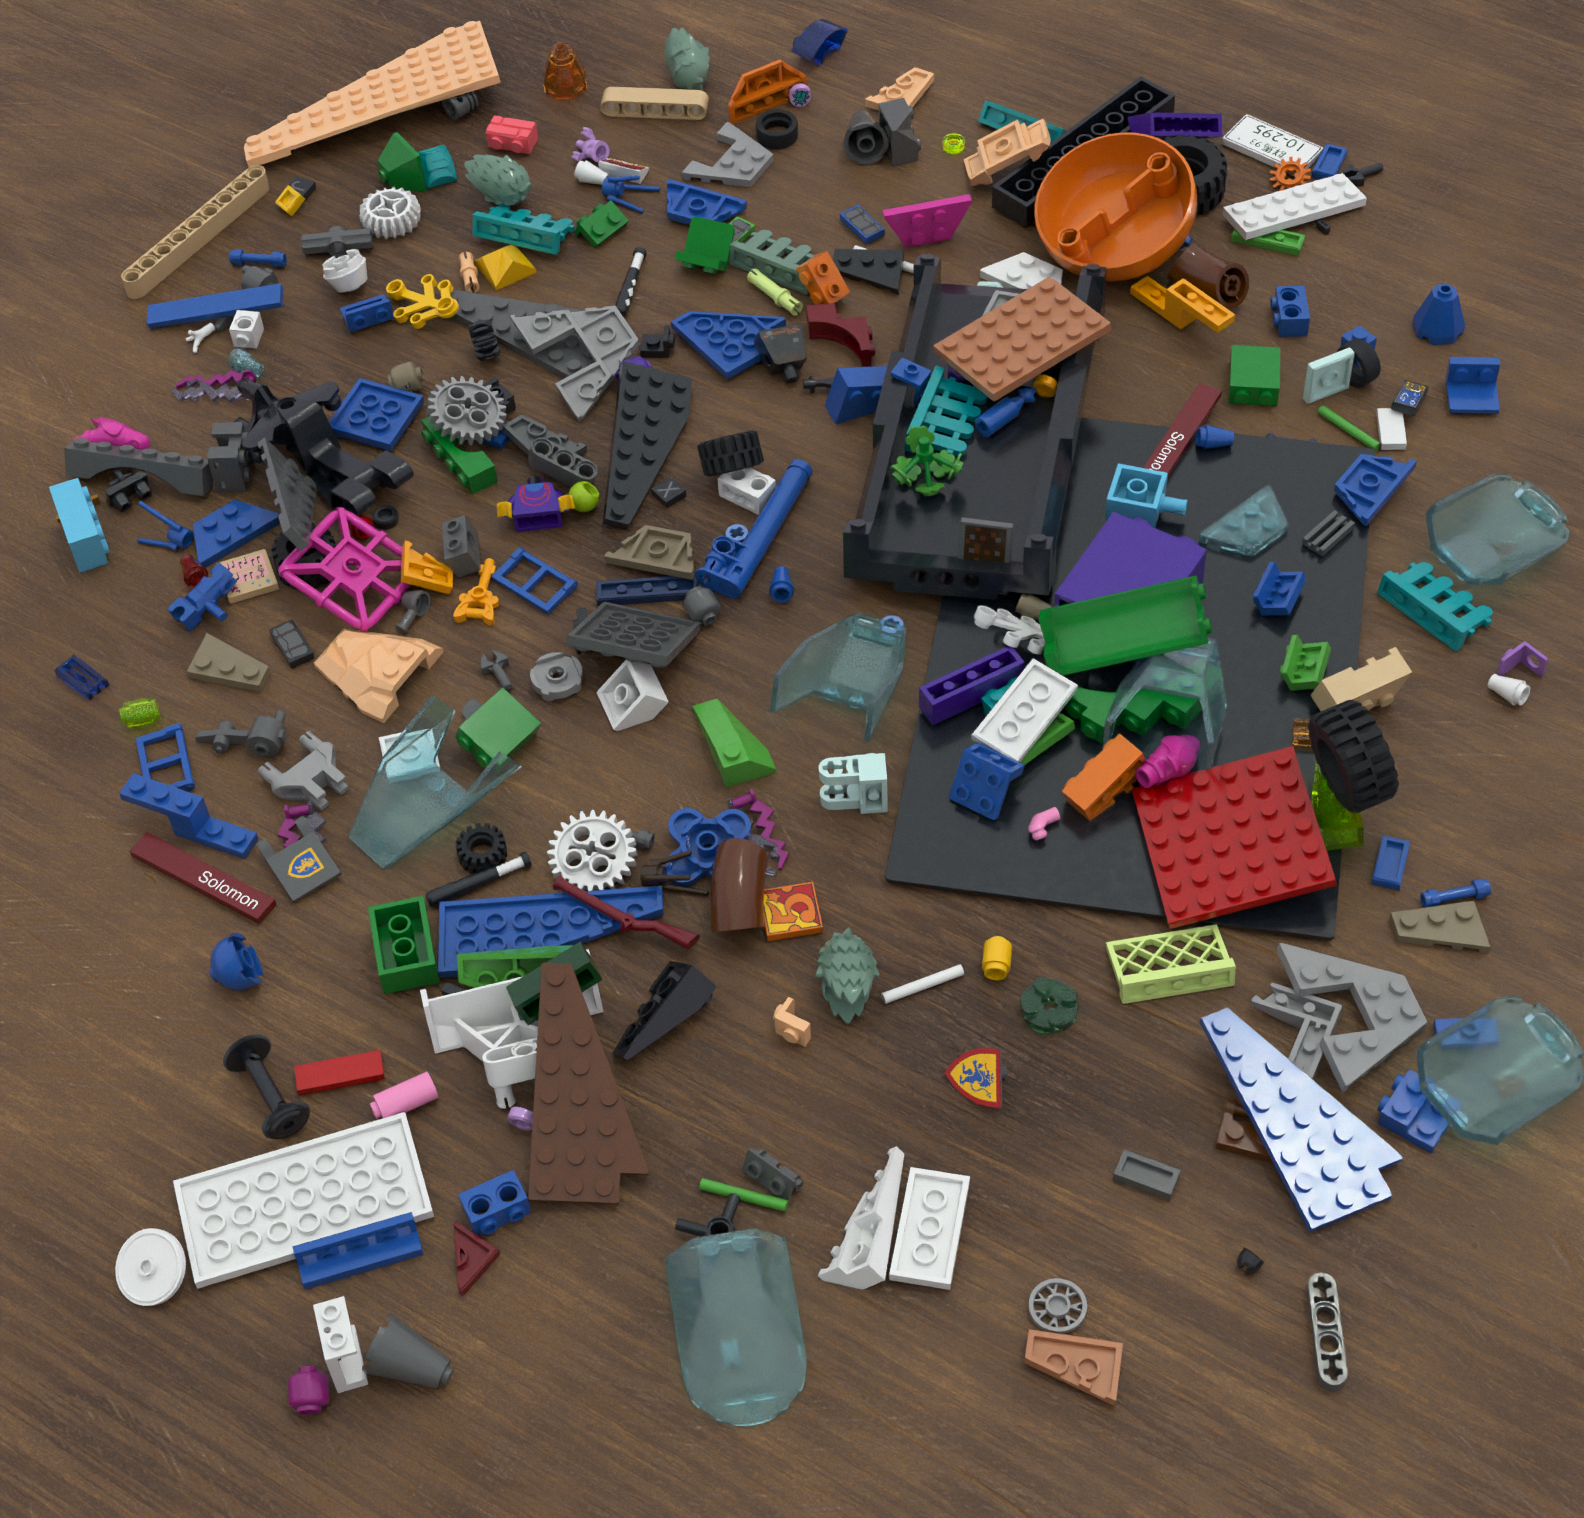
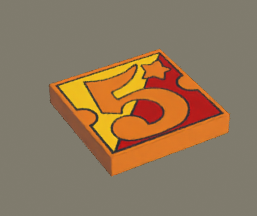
M813 882L764 889V917L767 941L823 933Z

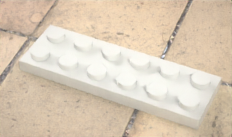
M1342 173L1223 207L1222 215L1245 240L1365 206L1367 198Z

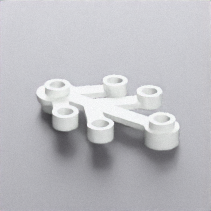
M978 606L974 615V623L977 626L988 629L991 625L1015 631L1006 632L1003 642L1010 647L1016 648L1021 640L1032 638L1027 649L1034 654H1042L1045 642L1040 624L1034 619L1021 616L1019 620L1007 610L997 609V612L989 607Z

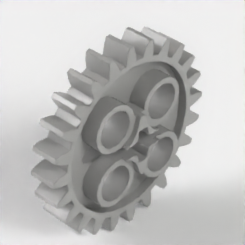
M463 376L460 377V381H456L454 377H451L450 383L442 380L441 386L436 384L434 391L430 392L426 414L430 416L429 423H435L434 430L442 429V437L447 434L451 435V442L458 438L461 445L464 440H468L470 445L473 444V440H477L479 444H482L483 438L491 441L492 435L497 437L499 430L503 429L506 419V406L503 405L504 399L497 398L498 391H490L492 385L482 386L483 380L474 383L473 377L469 381H465Z

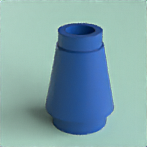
M1206 424L1203 427L1197 428L1196 445L1202 447V449L1233 445V431Z
M783 566L777 567L774 570L769 587L770 596L779 603L789 601L794 594L789 570Z

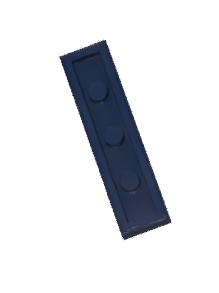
M674 576L596 581L597 606H600L603 602L625 605L681 601L685 599V595L689 590L698 587L699 584L696 578L689 580Z

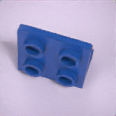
M1449 358L1445 380L1450 413H1499L1500 407L1496 384L1500 368L1499 358Z
M976 743L963 750L949 799L992 820H996L1010 781L1022 775L1025 765L980 743Z

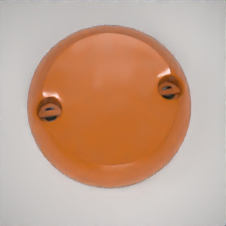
M1140 133L1108 134L1075 147L1050 169L1040 185L1035 201L1034 216L1036 227L1048 253L1064 269L1080 276L1083 266L1098 264L1101 267H1107L1106 282L1125 281L1155 270L1168 261L1182 246L1196 218L1197 189L1189 164L1179 151L1167 142Z

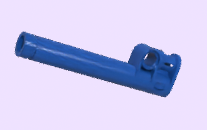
M800 459L791 461L743 543L727 536H719L713 540L712 548L705 558L704 567L698 568L695 572V578L701 585L729 598L740 597L813 474V470L807 462Z

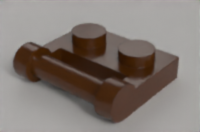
M1228 1098L1216 1149L1273 1163L1254 1126L1233 1120L1234 1115L1249 1118L1242 1104H1238L1235 1099Z

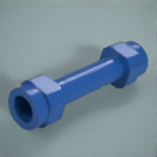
M235 249L230 251L229 260L231 264L243 266L244 262L272 264L274 268H281L286 266L287 256L286 253L273 251V254L270 255L244 253L243 249Z
M1487 879L1472 880L1471 885L1440 892H1437L1435 888L1426 890V892L1420 894V900L1423 908L1440 906V903L1470 896L1480 899L1491 894V887Z

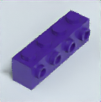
M1004 647L919 687V708L931 724L935 725L982 703L981 698L985 696L988 690H998L1006 686L1012 678L1018 677L1024 670L1025 662L1013 647Z

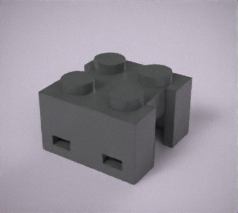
M243 422L213 423L211 435L212 438L217 439L219 447H209L207 460L217 493L246 492L248 482L252 480L251 464L254 463L248 458V451L242 445L243 439L249 433L245 432Z

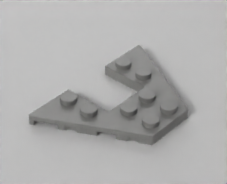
M604 306L600 309L595 307L585 308V311L570 312L569 310L552 311L547 314L536 312L533 316L515 317V314L510 315L512 323L533 354L576 333L595 361L593 364L555 383L556 389L579 423L582 422L615 378L616 372H619V364L629 359L640 345L639 339L616 306Z
M1279 943L1276 951L1297 996L1350 989L1369 1029L1368 1031L1325 1036L1320 1042V1046L1342 1092H1345L1361 1076L1364 1077L1368 1074L1370 1069L1378 1066L1399 1046L1402 1047L1412 1036L1417 1035L1426 1026L1427 1020L1404 975Z

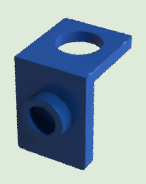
M901 358L891 371V376L916 387L913 405L917 406L930 380L931 370Z

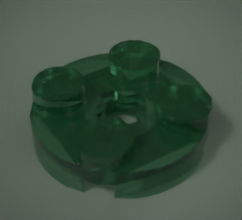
M1046 977L1037 978L1033 984L1025 989L1021 997L1020 1009L1025 1018L1024 1021L1031 1029L1044 1034H1053L1054 1030L1062 1028L1063 1031L1068 1029L1075 1022L1078 1015L1077 992L1061 981ZM1044 1003H1054L1057 1008L1051 1007L1049 1011L1045 1010Z

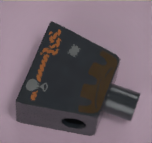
M801 323L759 331L754 340V345L768 372L772 375L783 373L786 383H793L799 380L797 370L801 369L806 361Z

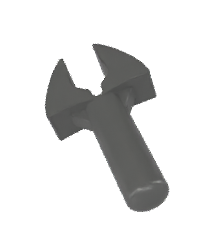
M492 650L493 657L496 660L494 664L489 662L485 654H483L481 658L483 675L490 672L494 673L500 685L506 691L512 689L513 684L503 670L504 666L509 665L508 657L499 651Z

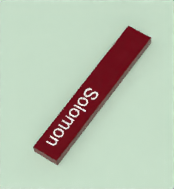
M1199 383L1143 468L1168 473V479L1196 436L1197 428L1202 427L1221 398L1222 391Z
M148 832L130 850L131 856L258 924L277 905L274 898Z

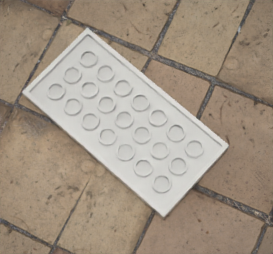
M405 1112L173 1181L193 1278L197 1289L294 1260L296 1258L292 1246L412 1212L415 1222L434 1217Z

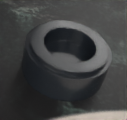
M381 506L373 513L375 526L379 529H391L399 522L398 512L392 506Z

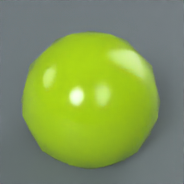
M582 481L570 488L568 495H573L576 511L584 513L597 507L599 492L591 483Z

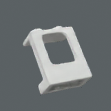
M344 1296L313 1305L325 1362L337 1392L341 1393L368 1385L367 1375L362 1371L364 1362L355 1325L350 1324Z

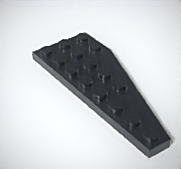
M625 361L622 362L603 516L604 525L625 530L630 525L689 417L692 378Z

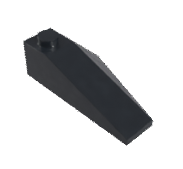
M670 961L649 989L653 994L646 1004H641L638 1008V1021L627 1027L612 1054L617 1058L629 1060L700 1010L701 1007L706 1006L712 999V993L717 986L693 965Z

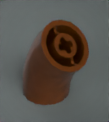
M1196 243L1190 245L1180 255L1167 275V279L1174 284L1184 278L1225 308H1236L1246 298L1249 289V277L1242 265L1220 259Z
M732 838L718 845L711 877L710 910L712 932L765 926L764 885L768 858L763 848L753 841Z

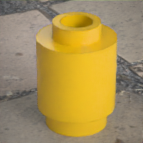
M994 936L984 942L982 970L988 979L1003 980L1010 972L1012 944L1004 937Z

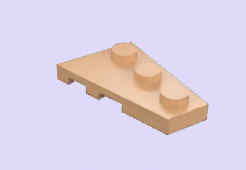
M914 67L897 78L896 83L889 88L885 86L879 90L878 95L867 97L865 99V106L879 110L878 103L904 98L907 105L913 108L933 83L934 73Z

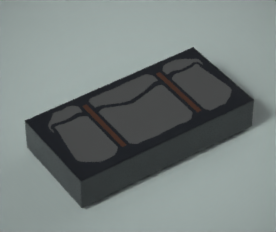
M293 619L269 629L271 637L291 669L315 658L313 651Z

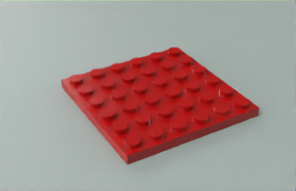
M1293 746L1189 773L1183 777L1162 782L1159 785H1152L1149 788L1140 786L1132 789L1170 929L1337 886Z

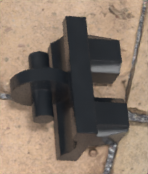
M119 469L113 471L115 479L108 482L110 488L105 490L108 505L110 507L114 505L120 512H124L132 506L129 496L136 494L140 501H144L152 496V491L148 484V475L144 470L134 475L130 471L124 474Z

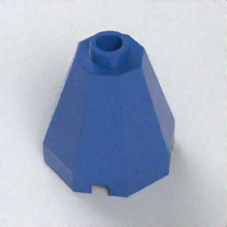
M1438 284L1431 290L1413 316L1412 325L1416 337L1420 339L1425 337L1428 339V343L1432 345L1453 344L1457 340L1458 335L1460 334L1461 336L1464 333L1465 322L1455 287L1449 284Z

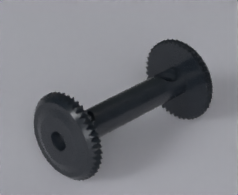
M263 1035L245 1036L228 1048L223 1058V1064L230 1072L239 1073L240 1071L245 1072L247 1070L271 1111L270 1115H267L268 1117L262 1123L263 1134L269 1139L290 1137L305 1126L310 1116V1108L301 1101L287 1104L262 1062L270 1052V1040Z

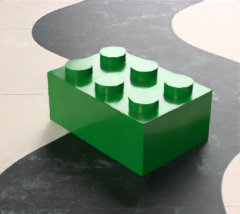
M424 896L368 907L378 975L384 994L440 983Z

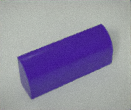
M1150 112L1128 117L1132 133L1146 134L1156 138L1168 136L1172 138L1176 135H1182L1183 137L1192 135L1195 138L1222 137V114Z

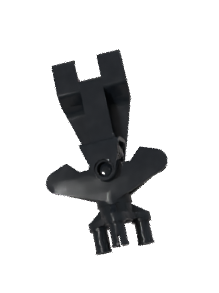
M243 377L244 381L239 380L238 390L249 395L252 400V416L250 422L241 417L236 418L233 422H243L245 432H249L242 441L243 448L248 451V458L253 463L260 464L263 462L261 455L265 452L258 447V442L264 437L271 444L287 445V451L293 453L306 475L316 484L317 491L333 511L337 507H344L345 510L359 517L375 505L374 500L376 497L373 494L375 489L378 487L397 489L413 478L414 473L411 466L404 459L388 451H384L368 463L341 450L334 431L322 409L324 406L326 410L334 412L340 408L342 401L338 395L339 387L336 383H324L292 397L278 399L273 396L268 386L262 383H255L247 377Z

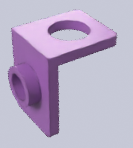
M1524 641L1515 649L1511 648L1506 651L1500 660L1497 675L1503 676L1521 662L1537 675L1542 676L1545 673L1548 658ZM1530 654L1538 659L1539 666L1531 661Z

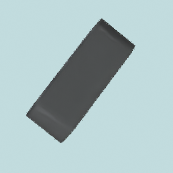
M537 438L532 442L528 462L534 469L570 487L582 481L594 485L598 470L593 462L545 438Z

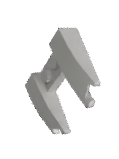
M1272 982L1270 990L1273 994L1265 1000L1255 995L1251 1000V1006L1300 1029L1288 1059L1314 1080L1324 1056L1320 1042L1323 1037L1334 1035L1341 1019L1342 1005L1313 995L1297 996L1294 989Z

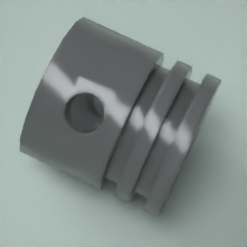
M474 91L442 100L445 112L453 120L468 114L478 108L479 105Z

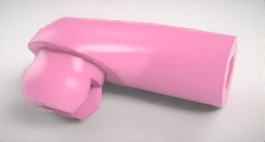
M1050 808L1036 814L1032 818L1028 831L1032 833L1034 840L1046 837L1047 832L1044 827L1060 820L1057 808Z

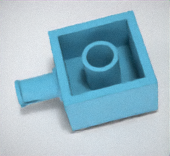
M1118 463L1106 499L1105 520H1108L1111 514L1115 512L1130 519L1135 517L1144 519L1155 528L1159 514H1162L1163 511L1185 516L1188 500L1166 496L1168 473Z

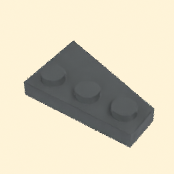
M522 414L503 425V433L528 456L532 442L537 438L548 439L579 456L587 452V445L581 442L576 444L568 440V436L562 433L557 435L547 430V426Z

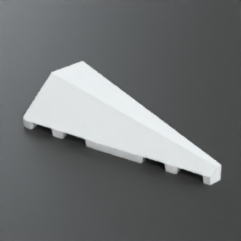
M897 1146L889 1149L887 1153L889 1155L888 1163L883 1171L877 1170L874 1176L877 1183L873 1190L864 1193L844 1228L846 1235L841 1246H834L830 1252L833 1260L829 1267L820 1270L818 1277L823 1281L863 1290L885 1280L904 1153Z

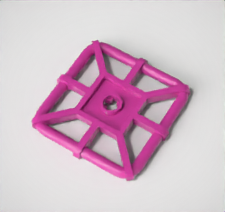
M337 507L336 510L329 513L311 532L309 545L302 551L296 547L278 568L279 576L316 601L315 605L320 608H326L352 627L359 629L360 632L368 631V628L373 627L393 605H397L402 600L401 596L411 586V584L400 582L393 589L378 579L383 572L401 571V560L384 561L374 554L373 551L378 546L383 545L402 558V546L388 538L386 532L383 530L378 531L352 512L345 510L344 507ZM337 521L342 540L333 548L321 540L320 537ZM347 522L372 538L366 547L350 537ZM309 548H315L326 556L320 563L295 564ZM346 565H356V571L348 569ZM320 574L332 583L320 593L296 575ZM371 586L386 598L367 618L363 594ZM338 588L354 597L358 618L329 599Z

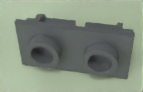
M749 1148L742 1171L777 1197L790 1202L793 1189L799 1191L804 1184L801 1176L786 1166L779 1169L780 1162L770 1156L764 1149L759 1150L756 1148L752 1150Z

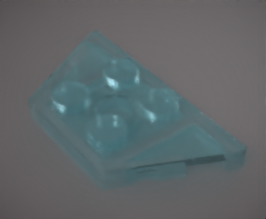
M1267 485L1199 534V541L1204 544L1208 540L1221 543V548L1235 550L1241 554L1253 557L1287 532L1289 524L1271 487Z

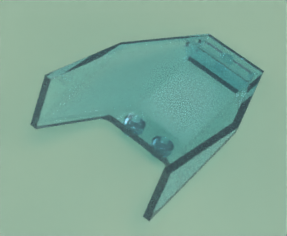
M858 612L806 638L774 675L770 712L776 713L808 695L822 696L830 701H838L848 704L852 708L865 710L864 741L869 742L903 672L906 626ZM882 627L896 630V633L885 632L882 630Z
M1208 638L1209 644L1139 659L1120 683L1105 720L1103 747L1112 737L1117 716L1140 689L1199 700L1202 705L1208 740L1205 769L1211 770L1227 708L1216 639Z
M431 695L381 758L348 836L384 869H387L454 821L522 767L519 763L499 751L468 791L465 790L436 764L437 754L455 710Z

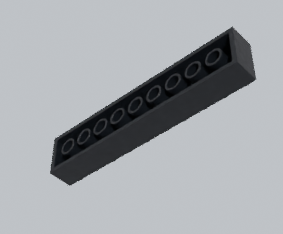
M1140 76L1051 142L1039 159L1033 162L1030 158L993 185L992 208L1027 228L1035 222V201L1040 185L1057 161L1075 147L1094 138L1115 133H1132L1128 123V117L1150 112L1174 113L1175 95Z

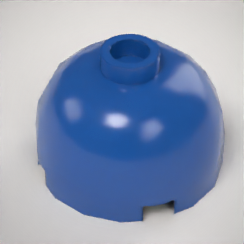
M238 932L219 941L214 947L210 958L211 967L209 972L215 982H220L222 986L232 991L245 990L261 983L262 980L258 979L257 975H263L256 951L252 946L248 948L242 941L246 940V938Z

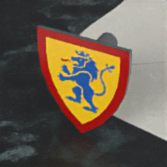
M976 1048L965 1052L955 1059L944 1072L951 1084L967 1099L983 1106L1002 1108V1078L1008 1075V1070L1002 1066V1049Z

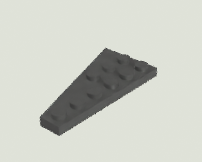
M264 437L258 442V447L265 452L261 457L262 461L268 466L265 471L271 492L274 495L277 494L274 503L281 511L278 515L283 534L302 551L309 545L317 492L316 484L310 477H304L298 471L299 467L290 458L287 460Z

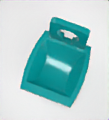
M445 145L418 152L421 157L425 184L428 189L457 181L455 166Z

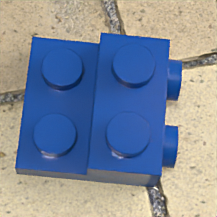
M1409 1069L1405 1076L1399 1074L1391 1088L1394 1090L1392 1096L1385 1095L1377 1108V1111L1381 1112L1378 1124L1432 1153L1459 1112L1461 1104L1434 1090L1436 1083Z

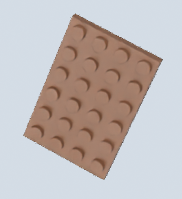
M1049 276L933 345L936 355L991 400L996 401L1107 334L1112 328L1111 322Z

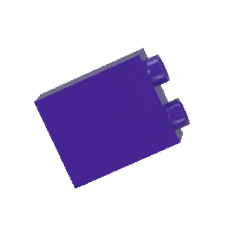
M1113 512L1056 591L1054 607L1197 575L1199 584H1202L1207 549L1200 547L1196 541L1189 537H1175L1155 529L1144 519L1137 517L1130 519ZM1154 656L1132 661L1147 667Z

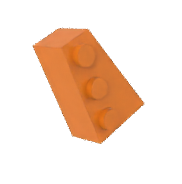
M1121 734L1114 739H1110L1095 758L1087 761L1083 770L1076 777H1072L1066 782L1062 790L1066 801L1087 820L1091 821L1115 803L1113 798L1123 790L1127 794L1134 788L1132 784L1137 781L1135 771L1146 761L1144 754Z

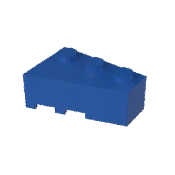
M887 366L837 368L825 403V407L835 424L876 412Z

